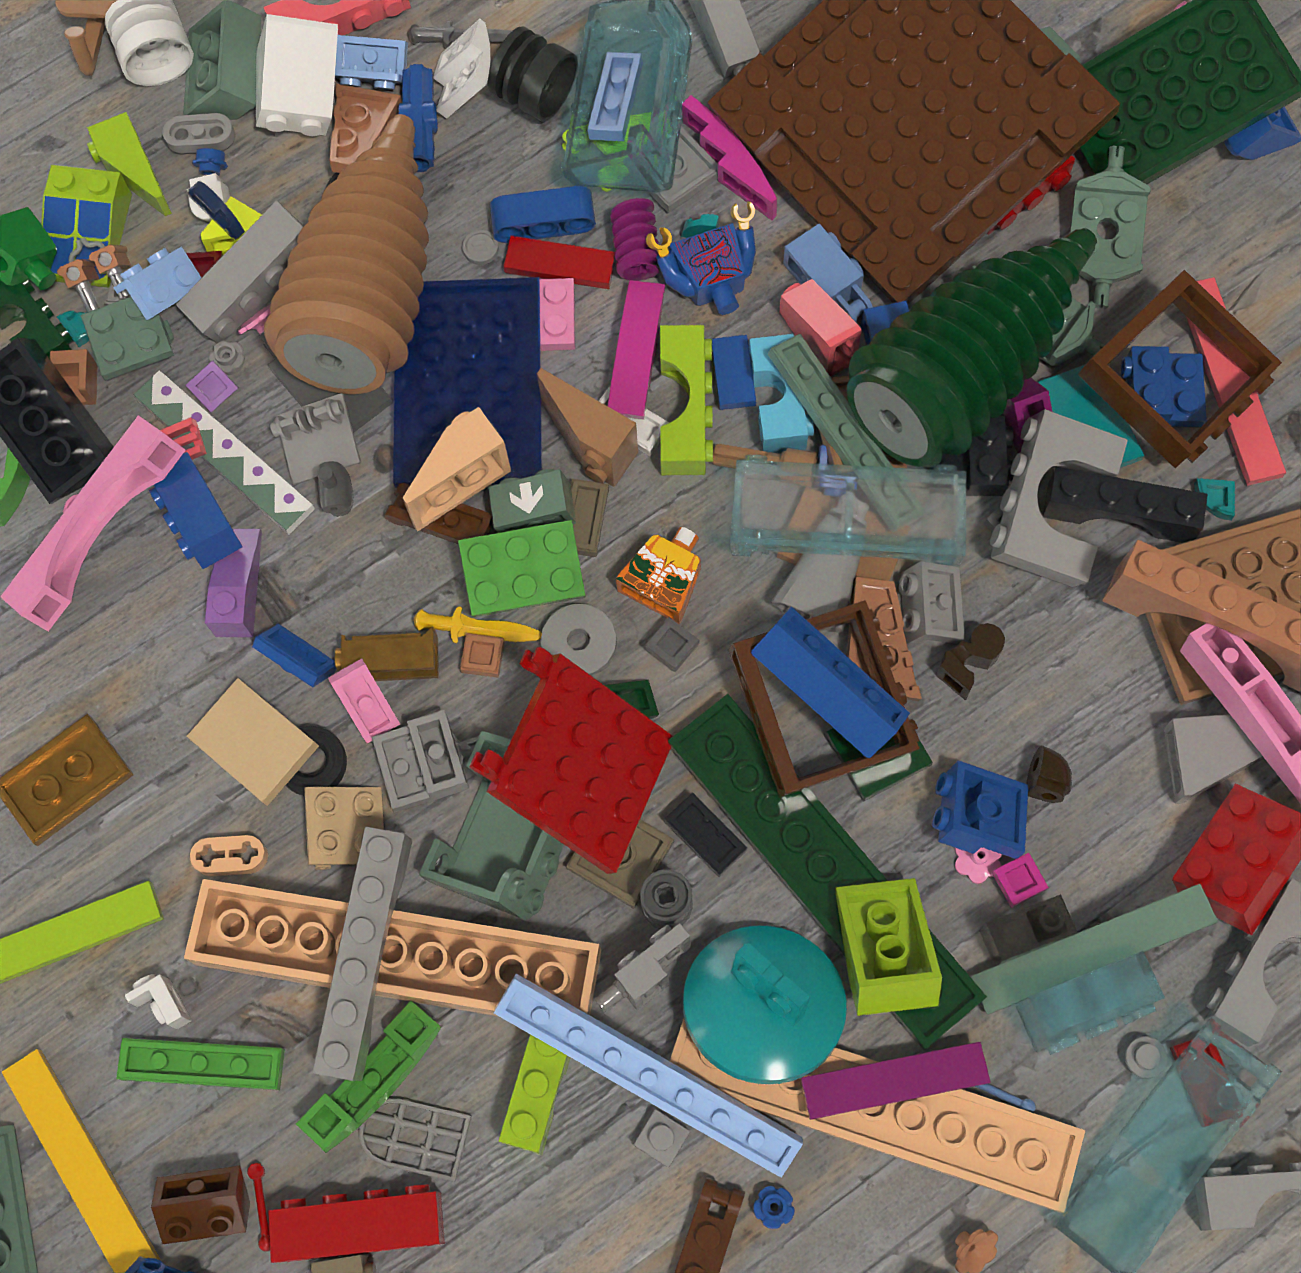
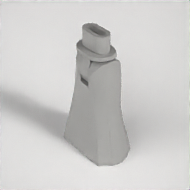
M841 497L837 509L831 510L819 526L803 555L773 598L772 604L777 609L786 613L792 606L804 618L806 614H809L810 618L849 606L857 568L863 551L867 524L864 521L869 507L849 498ZM845 624L827 629V631L843 632Z

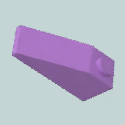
M233 529L243 547L214 563L208 585L205 624L215 637H253L262 531L261 529Z

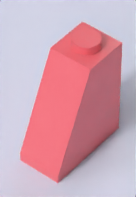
M813 279L803 284L795 283L788 287L783 295H781L779 313L794 335H802L830 377L849 367L851 357L859 349L862 332L859 325Z

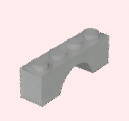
M1293 878L1286 882L1253 935L1245 933L1244 938L1249 941L1242 954L1237 951L1233 955L1225 969V972L1230 975L1223 988L1217 986L1213 990L1205 1005L1210 1009L1205 1021L1247 1047L1260 1042L1278 1010L1264 982V966L1269 953L1276 945L1281 943L1301 944V883Z
M1301 1162L1289 1163L1290 1172L1274 1173L1273 1164L1247 1166V1175H1232L1231 1167L1205 1169L1206 1177L1194 1179L1201 1231L1254 1228L1260 1208L1271 1196L1281 1191H1290L1301 1195Z

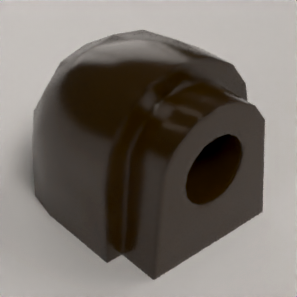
M1040 746L1036 750L1030 764L1026 782L1028 784V797L1049 803H1060L1064 800V796L1070 793L1072 772L1068 762L1061 754L1045 746Z

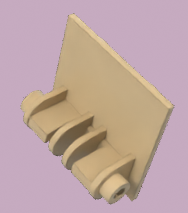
M305 787L308 865H315L316 870L331 869V865H357L365 827L384 830L381 787Z

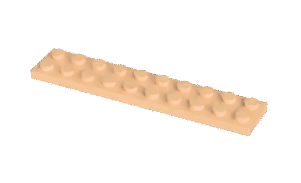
M683 1018L670 1062L748 1107L1059 1213L1065 1212L1085 1130L962 1089L810 1120L801 1078L791 1082L769 1085L746 1082L724 1073L710 1063L695 1046ZM835 1048L822 1065L804 1077L877 1063L878 1061Z

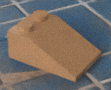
M540 368L537 378L542 405L585 470V474L595 482L601 484L606 482L615 487L638 454L636 422Z

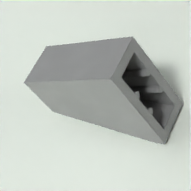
M1230 714L1173 718L1164 728L1175 804H1183L1264 759Z

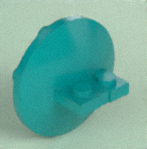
M748 926L719 936L699 953L692 963L685 981L683 1015L687 1030L695 1046L715 1067L734 1078L750 1083L781 1084L810 1074L832 1054L841 1037L846 1021L847 1001L845 989L840 975L831 960L810 940L779 927Z

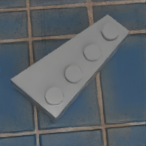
M276 200L176 306L203 334L218 343L227 338L240 325L268 304L279 290L281 274L288 267V257L291 250L297 245L298 235L304 225Z

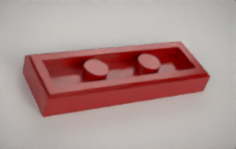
M511 236L504 262V272L540 279L574 278V284L610 289L616 261L615 252Z

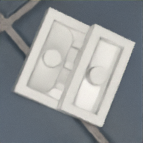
M478 19L440 55L433 79L444 86L436 111L445 118L450 117L487 84L490 70V42L486 24L481 19Z

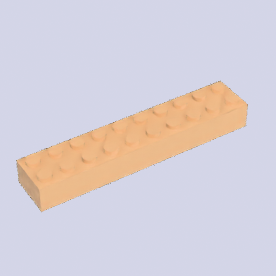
M203 879L184 959L196 966L331 988L349 903ZM394 910L383 950L375 996L498 1016L494 1014L495 1007L517 973L590 1015L601 948L596 943Z

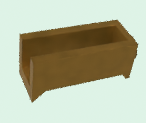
M434 626L423 636L421 633L352 636V640H348L345 635H341V648L335 649L336 670L341 671L356 661L363 659L375 681L439 678L438 636Z

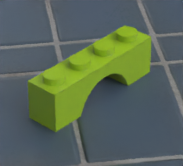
M660 325L661 375L679 383L689 398L684 412L676 420L660 427L661 476L705 475L706 462H713V440H705V428H713L712 406H705V394H712V372H705V361H712V339H704V325Z

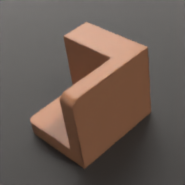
M87 349L50 351V361L83 405L96 404L98 367Z

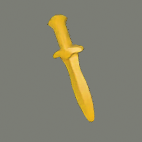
M461 606L456 608L453 616L429 614L422 608L414 617V625L419 632L424 629H430L432 626H434L435 630L450 631L454 643H458V637L466 636V633L501 637L509 642L540 640L542 636L540 631L526 625L507 621H484L470 618L462 614L463 608Z

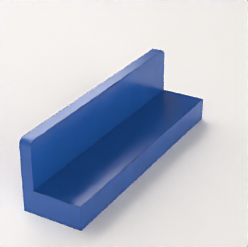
M792 606L751 651L755 658L867 758H871L898 732L910 714Z

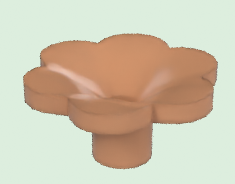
M982 1229L974 1231L971 1235L966 1231L961 1232L955 1240L956 1245L959 1247L956 1252L958 1258L955 1264L956 1270L959 1273H980L985 1264L991 1262L996 1256L997 1248L995 1245L998 1241V1235L992 1230L984 1232Z

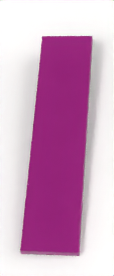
M981 1042L801 1078L810 1120L991 1083Z

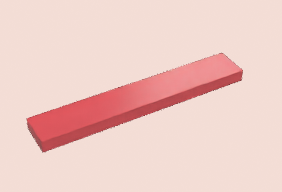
M1214 277L1197 281L1226 309ZM1186 316L1198 352L1203 354V365L1220 408L1250 377ZM1256 391L1249 396L1254 402L1239 417L1232 413L1227 418L1231 423L1227 428V432L1247 486L1283 478L1286 474Z

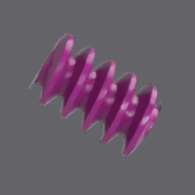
M634 198L623 201L616 205L610 213L611 223L613 224V243L616 249L617 273L626 280H646L659 274V268L656 266L658 264L656 259L658 252L649 248L646 243L648 234L652 233L654 238L658 235L657 228L653 226L656 223L655 215L652 213L654 211V203L649 199Z

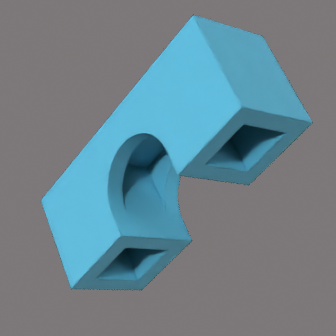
M793 334L749 339L754 388L773 387L783 395V398L777 403L759 406L758 426L762 451L780 453L786 451L787 448L806 450L808 436L814 435L812 418L809 414H805L803 405L767 355L772 347L794 337Z

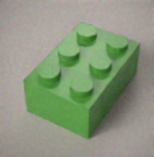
M572 520L458 540L471 615L473 617L586 597Z

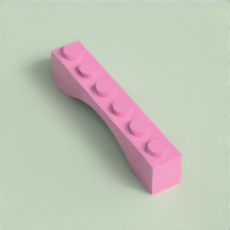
M138 415L0 597L22 617L49 632L71 603L81 565L102 529L132 498L148 487L164 480L186 450Z

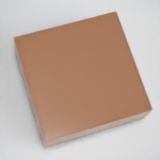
M466 633L460 666L461 673L499 678L505 644L504 638Z

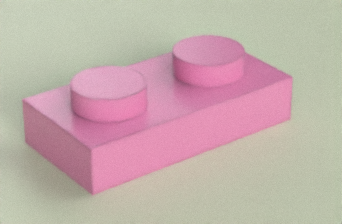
M574 278L538 279L539 351L575 350Z
M363 659L328 677L332 687L366 743L373 741V736L386 733L400 725Z

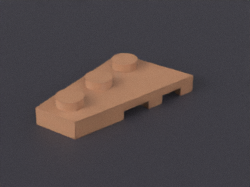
M336 84L335 123L331 137L329 160L332 172L340 173L347 165L356 162L357 157L362 152L372 148L373 141L381 135L388 121L399 114V103H402L401 95Z
M856 577L853 584L851 605L866 600L875 618L879 619L880 631L877 632L882 646L886 645L892 654L894 666L891 668L895 682L902 684L907 700L920 701L922 699L919 686L916 685L912 668L914 665L911 651H908L903 630L904 621L894 581ZM850 622L846 656L871 677L854 628Z

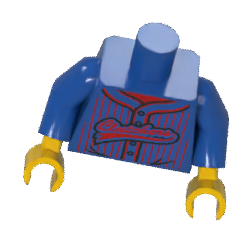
M747 201L748 214L745 218H741L737 213V203L733 204L731 216L735 221H738L739 225L736 229L734 224L731 223L671 243L672 235L670 231L662 227L659 228L663 237L661 245L655 242L652 233L648 234L646 243L649 248L658 252L656 259L665 283L684 297H690L695 305L701 306L714 301L719 314L726 315L734 312L739 307L735 294L744 290L745 279L752 273L756 254L754 230L752 226H749V221L755 214L754 205Z

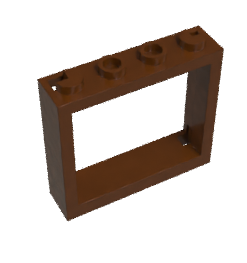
M1183 270L1097 352L1078 375L1174 468H1177L1185 459L1193 463L1207 450L1208 446L1204 441L1209 436L1216 440L1231 425L1227 418L1232 413L1239 417L1254 402L1249 396L1254 391L1260 395L1273 383L1274 379L1270 375L1282 362L1190 274ZM1172 304L1250 377L1187 441L1109 366L1117 356Z
M866 600L806 619L819 632L851 622L871 678L903 707L907 704L905 690L900 682H895L891 668L894 666L892 654L886 645L882 646L877 632L880 631L879 619L875 618ZM768 632L735 642L728 649L779 797L887 762L920 749L917 743L919 742L916 733L918 729L917 724L913 719L909 720L907 717L898 732L893 736L895 746L877 751L871 758L862 756L797 778L756 659L751 653L753 648Z

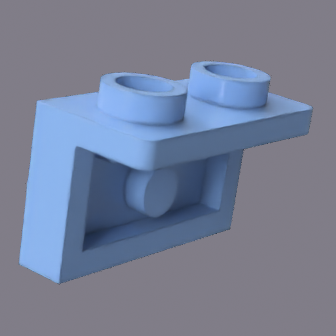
M338 35L335 78L340 79V85L361 87V81L374 82V88L395 90V84L403 85L402 76L403 70H406L408 42Z
M182 246L171 253L166 248H163L148 257L147 260L150 265L142 269L139 263L120 274L124 281L113 287L117 294L126 289L146 320L181 300L202 278Z

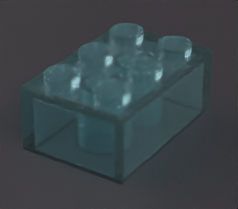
M1141 951L1031 995L1018 1004L1016 1009L1035 1052L1047 1048L1049 1054L1053 1055L1079 1043L1078 1035L1084 1033L1087 1040H1090L1119 1027L1116 1022L1118 1019L1122 1018L1124 1025L1147 1017V1015L1157 1011L1154 1004L1164 999L1165 996L1144 951Z

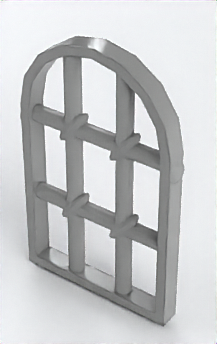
M406 1098L403 1100L387 1099L381 1106L389 1103L400 1104L398 1114H393L392 1117L374 1112L369 1118L395 1124L392 1137L384 1139L365 1134V1125L368 1119L360 1126L359 1139L362 1148L372 1160L385 1165L389 1169L394 1167L455 1182L462 1153L465 1151V1141L472 1116L411 1102ZM406 1105L433 1111L431 1123L427 1122L426 1125L403 1119ZM440 1113L466 1119L463 1132L459 1133L438 1128L437 1123ZM405 1127L428 1132L425 1146L417 1147L397 1142L400 1128L405 1129ZM439 1134L460 1139L457 1156L431 1150L434 1136L438 1137ZM366 1141L388 1146L386 1160L384 1161L376 1157L368 1149ZM399 1149L422 1154L419 1169L392 1163L394 1151L399 1152ZM432 1157L455 1162L452 1176L425 1171L428 1158L432 1160Z

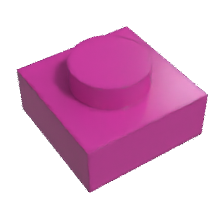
M1030 853L992 872L1011 908L1041 894L1049 888Z

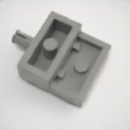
M445 710L407 721L408 726L372 737L394 813L469 789L464 773V757L472 754L479 736L459 742L452 732Z
M680 923L673 929L669 925L664 926L649 939L652 943L650 947L640 955L636 950L632 951L617 964L619 970L614 974L616 980L613 982V985L597 998H594L604 1013L623 997L628 998L635 1009L639 1010L669 986L668 975L664 969L690 949V935Z

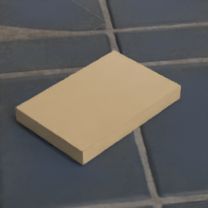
M239 678L235 680L186 736L267 806L319 747L318 744Z

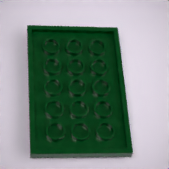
M1192 0L1082 65L1120 103L1118 113L1079 149L1095 175L1107 169L1109 147L1117 146L1118 149L1119 146L1125 148L1122 166L1124 172L1145 184H1149L1301 97V71L1257 0Z

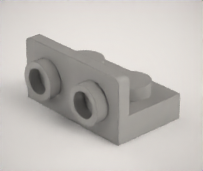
M921 561L903 571L899 582V590L902 594L903 630L907 644L914 645L922 640L956 644L965 640L960 567Z

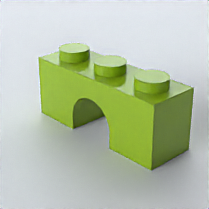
M531 1034L499 1142L543 1155L554 1117L553 1109L561 1080L566 1075L571 1057Z

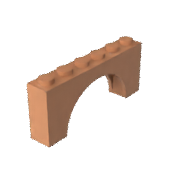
M1136 541L1117 567L1102 599L1103 602L1136 617L1149 612L1171 613L1200 620L1226 630L1248 641L1269 655L1284 672L1285 677L1282 684L1301 692V613L1145 542Z

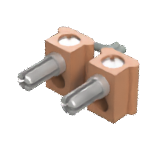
M84 237L76 241L77 248L70 253L69 263L59 267L57 274L63 276L68 288H76L87 311L90 312L100 308L90 288L91 283L100 280L94 267H97L100 274H108L115 287L124 281L120 276L122 269L131 266L126 255V246H105L100 241L88 242ZM83 245L90 248L100 247L99 250L89 255V259L74 260L75 256L81 252ZM125 289L118 293L120 299H126L130 297V294Z

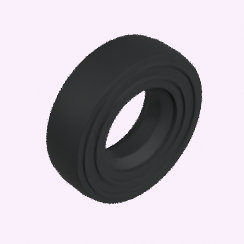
M316 726L299 728L319 745L318 748L325 753L326 764L315 775H304L298 770L285 786L302 796H305V787H336L342 780L347 765V756L342 743L337 736L327 729Z

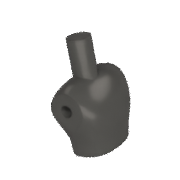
M330 461L320 464L318 481L322 510L336 517L348 514L353 507L354 498L352 482L348 471L339 462Z

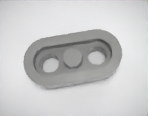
M220 113L175 116L165 123L162 131L169 149L180 154L196 153L197 149L201 148L222 151L227 149L235 139V131L230 119ZM183 136H188L185 140H179Z

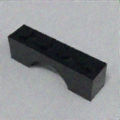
M1056 466L1048 482L1043 518L1075 524H1082L1094 519L1124 520L1147 528L1151 531L1154 538L1186 543L1196 540L1203 530L1208 494Z

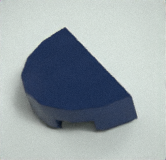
M198 181L188 189L189 197L231 238L236 240L245 232L232 211L205 183Z

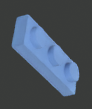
M607 52L587 129L589 140L624 142L643 66L641 53Z

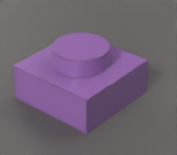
M211 361L186 384V387L210 412H213L239 388L214 361Z

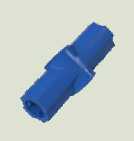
M413 64L406 70H403V103H399V114L410 117L414 122L416 130L414 160L418 165L417 172H426L430 167H434V133L438 131L436 103L434 101V79L432 69L426 68L422 64Z

